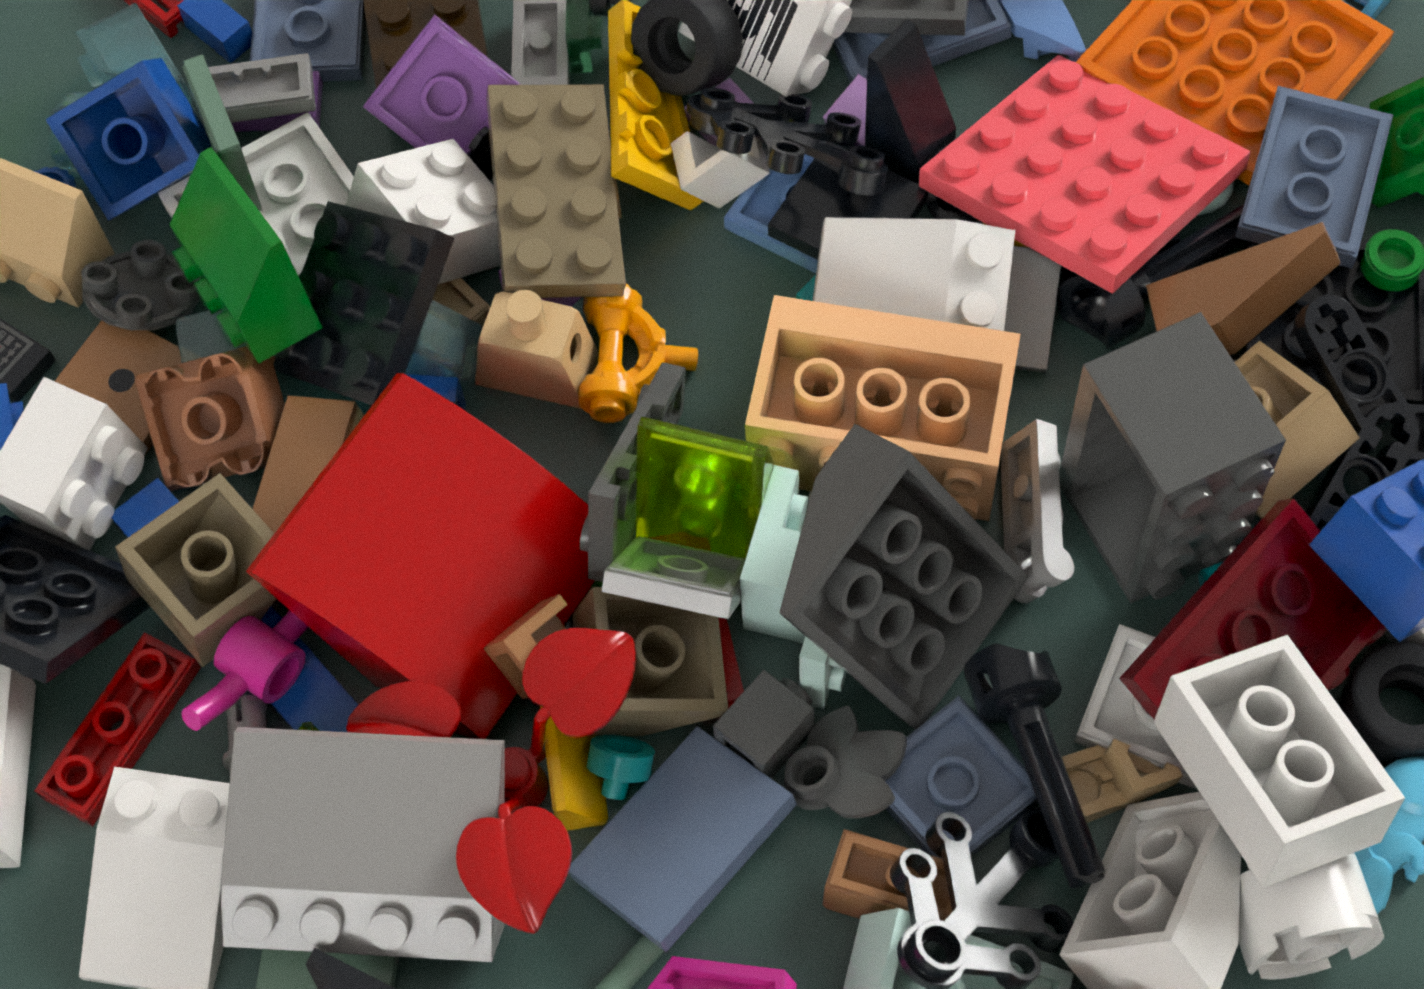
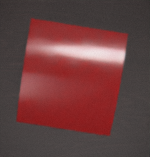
M396 373L246 570L249 575L376 687L384 688L404 681H423L438 685L446 690L458 702L461 709V720L455 733L474 739H486L517 694L516 690L483 648L540 601L558 594L567 603L556 614L562 624L565 625L595 582V580L588 579V552L580 550L581 532L588 515V504L533 458L458 405L404 373Z

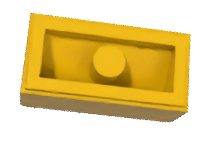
M550 717L546 723L544 743L554 816L564 824L567 831L602 826L609 819L606 797L601 794L604 779L593 774L586 767L591 739L595 736L568 737L557 728Z

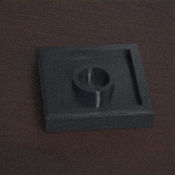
M826 141V142H825L826 144H829V145H831V146H834V147H836V148H839V149H841V150H844V151H846V152H849L848 150H846V149H844V148H842V147H839V146H837V145H835V144H833V143H831V142H829V141ZM814 158L768 223V236L818 260L822 226L825 217L915 219L927 202L928 191L920 188L919 184L888 170L881 194L866 196L851 193L838 185L839 167Z

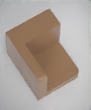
M560 594L540 601L483 648L522 699L528 698L523 687L522 676L526 659L531 650L546 636L566 629L556 616L567 605Z

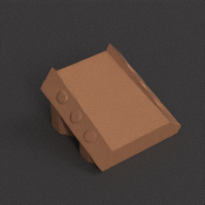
M245 346L136 376L135 383L165 486L170 491L201 485L219 473L223 477L254 472L266 467L285 406L274 368V355L258 364Z

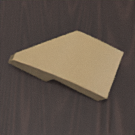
M1115 738L1107 749L1096 745L1062 757L1087 823L1127 807L1128 804L1137 803L1177 784L1183 777L1179 767L1168 762L1165 763L1163 768L1158 767L1150 761L1128 752L1130 745Z

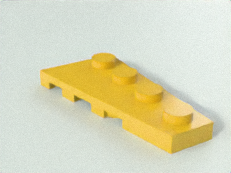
M621 0L608 10L611 177L691 211L704 201L681 190L671 143L685 132H690L682 97L660 92L651 77L638 69V66L643 62L640 57L633 54L631 32L632 24L641 7L628 0Z

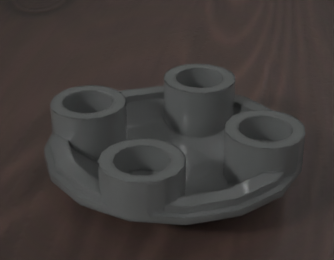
M153 240L138 241L132 245L130 251L109 256L102 261L91 262L85 265L81 271L82 299L92 315L108 325L131 331L157 330L177 324L194 311L200 300V296L193 283L200 279L198 278L189 283L175 258L166 255L164 245Z

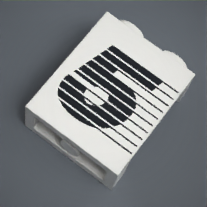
M727 0L738 17L743 37L741 57L736 67L785 97L791 94L811 92L812 89H815L821 83L827 73L829 60L826 57L834 39L838 38L845 31L851 20L852 9L849 6L852 0ZM682 22L678 32L695 42L692 32Z

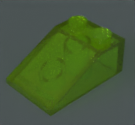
M641 416L637 426L636 538L641 536L746 558L774 466L769 447Z

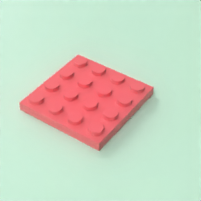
M1058 54L922 166L919 173V187L987 225L1015 230L1014 240L1113 294L1247 169L1250 151L1121 85L1108 84L1084 72L1078 63Z

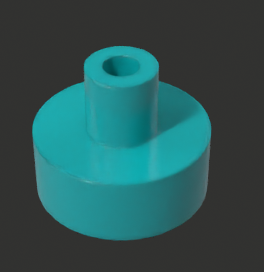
M599 735L591 739L586 767L593 774L604 778L601 794L604 797L623 800L627 798L629 783L644 782L650 778L655 750L649 744L635 738L621 735Z

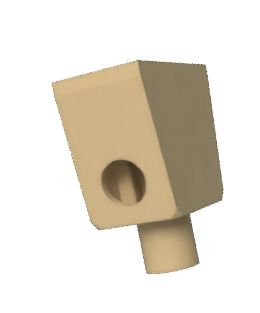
M519 290L514 293L501 291L494 295L479 337L475 382L476 385L580 408L578 388L584 377L592 374L598 365L599 352L577 309L572 306L541 300L538 294L530 290Z

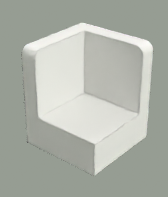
M688 131L671 143L681 190L719 209L770 174L769 168L766 165V154L755 135L751 151L746 154H734L723 151Z

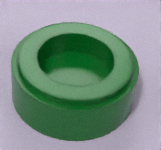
M1398 229L1383 230L1373 235L1367 242L1361 257V270L1365 278L1375 287L1386 291H1402L1410 288L1418 281L1424 268V246L1412 234Z

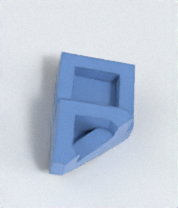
M998 0L1011 24V32L1015 37L1023 38L1024 57L1038 60L1042 55L1058 53L1067 55L1069 60L1076 62L1086 51L1078 29L1062 0Z

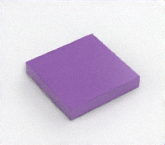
M434 14L367 99L363 108L414 148L454 139L467 154L470 151L468 146L477 133L485 126L489 128L486 101L488 85L521 84Z

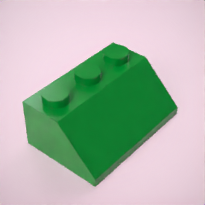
M210 147L200 152L169 224L181 246L171 252L189 283L198 278L200 279L193 283L210 314L213 315L220 310L222 311V313L216 316V319L231 345L236 348L244 343L259 364L322 329V326L281 239L213 148Z

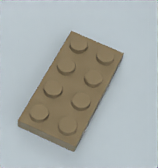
M604 84L488 85L486 101L503 291L514 293L519 290H530L538 294L540 298L623 296L626 279L614 178L611 177V146Z

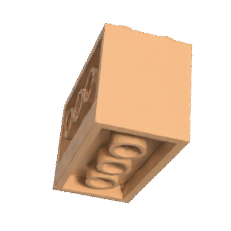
M774 295L745 422L748 481L758 482L759 485L767 489L773 466L777 465L799 470V489L812 491L818 473L853 425L857 424L908 450L974 520L989 521L1021 334Z

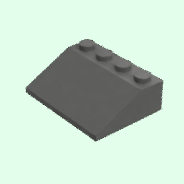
M854 424L815 478L779 613L903 722L916 730L930 717L964 669L965 663L977 651L1029 577L908 450Z

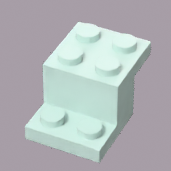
M774 465L740 576L743 629L803 643L799 656L800 687L810 696L812 700L810 706L825 710L830 689L841 692L847 672L779 613L805 519L808 497L799 495V470Z

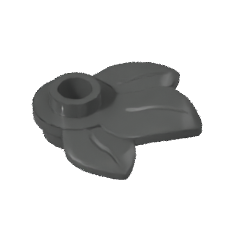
M850 706L841 707L822 717L814 724L809 731L807 746L798 750L788 760L785 767V789L793 794L797 806L802 809L819 810L829 807L844 818L858 819L875 815L885 810L895 800L894 793L885 780L889 779L901 765L905 756L907 738L903 732L890 730L859 732L856 716ZM823 777L820 781L812 785V783L816 779Z

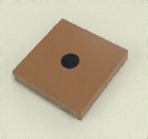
M101 320L56 378L55 382L107 404L148 447L147 453L152 447L153 442L135 383L136 376L196 360L200 357L148 330L131 331L108 325Z

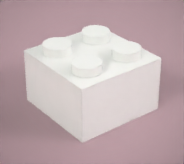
M454 139L357 164L345 206L436 229L455 238L438 284L501 266L494 186Z
M43 377L0 450V503L24 523L90 551L95 540L102 537L109 529L113 521L111 517L114 514V507L126 486L132 484L140 475L144 465V454L148 447L107 404Z

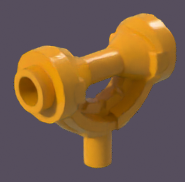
M627 283L623 296L584 297L583 301L585 318L589 324L594 326L600 339L598 365L592 374L584 377L578 388L579 407L589 413L591 418L604 423L619 422L636 410L643 385H650L662 362L685 367L686 371H696L698 363V348L665 345V330L642 308V296ZM626 334L634 339L639 354L635 366L628 371H625L622 365L623 338Z

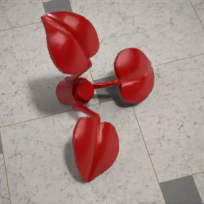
M569 628L546 636L531 650L525 662L522 682L527 696L534 703L542 706L534 717L531 748L529 750L520 747L505 748V802L498 807L499 818L485 817L472 821L462 831L457 844V869L467 891L493 917L525 933L535 934L540 929L548 908L566 880L572 859V844L564 824L551 812L537 807L546 797L549 787L548 777L539 765L546 757V752L543 749L546 723L551 717L557 728L564 735L571 738H581L599 731L614 718L628 694L636 665L635 642L626 632L591 628ZM404 681L381 688L364 699L350 714L346 729L347 732L450 738L460 723L461 709L458 702L438 685L423 681Z

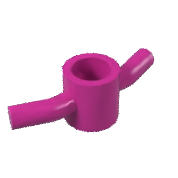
M290 610L273 628L255 616H246L240 619L224 635L214 655V666L226 676L214 688L182 710V718L185 724L192 730H200L234 705L246 691H249L264 703H273L279 700L296 682L303 669L306 654L294 642L305 632L308 626Z

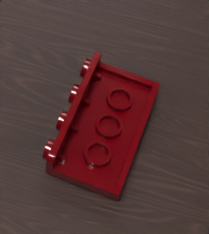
M1294 498L1278 500L1119 678L1154 720L1172 675L1285 635L1289 636L1329 691L1345 680L1350 672L1348 665L1365 646L1379 639L1387 630L1310 547L1309 544L1319 534L1320 530Z

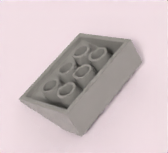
M237 727L234 731L221 874L223 947L312 952L316 948L324 953L492 962L505 924L483 909L467 891L457 869L456 851L461 833L469 823L479 818H499L498 807L505 802V740Z

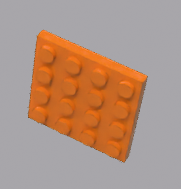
M1132 0L1081 55L1076 63L1083 68L1084 72L1108 84L1121 85L1249 150L1250 156L1247 169L1237 178L1249 186L1277 87L1282 86L1342 101L1389 46L1394 31L1342 0Z

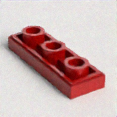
M144 632L34 792L43 800L93 827L101 815L114 767L132 769L201 669L196 659ZM124 720L118 729L110 731L114 723Z

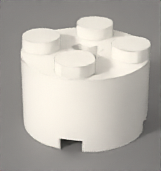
M1355 853L1266 888L1261 886L1248 865V871L1240 875L1239 945L1247 970L1251 975L1258 969L1261 979L1274 980L1320 972L1331 968L1328 957L1335 955L1342 949L1348 948L1350 957L1353 960L1374 949L1384 939V933Z

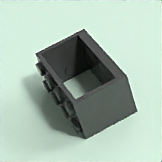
M1202 312L1083 364L1059 472L1060 488L1130 604L1149 595L1154 600H1157L1178 590L1185 583V578L1200 572L1201 569L1221 561L1224 562L1252 529L1251 524L1258 507L1263 502L1262 497L1269 480L1275 473L1274 468L1286 439Z

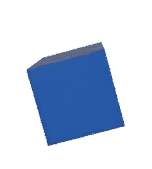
M184 0L177 5L185 27L230 64L251 47L252 30L249 22L222 0Z

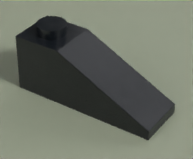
M906 19L868 56L865 146L878 149L884 153V163L888 166V170L919 184L920 168L955 140L956 126L917 25Z

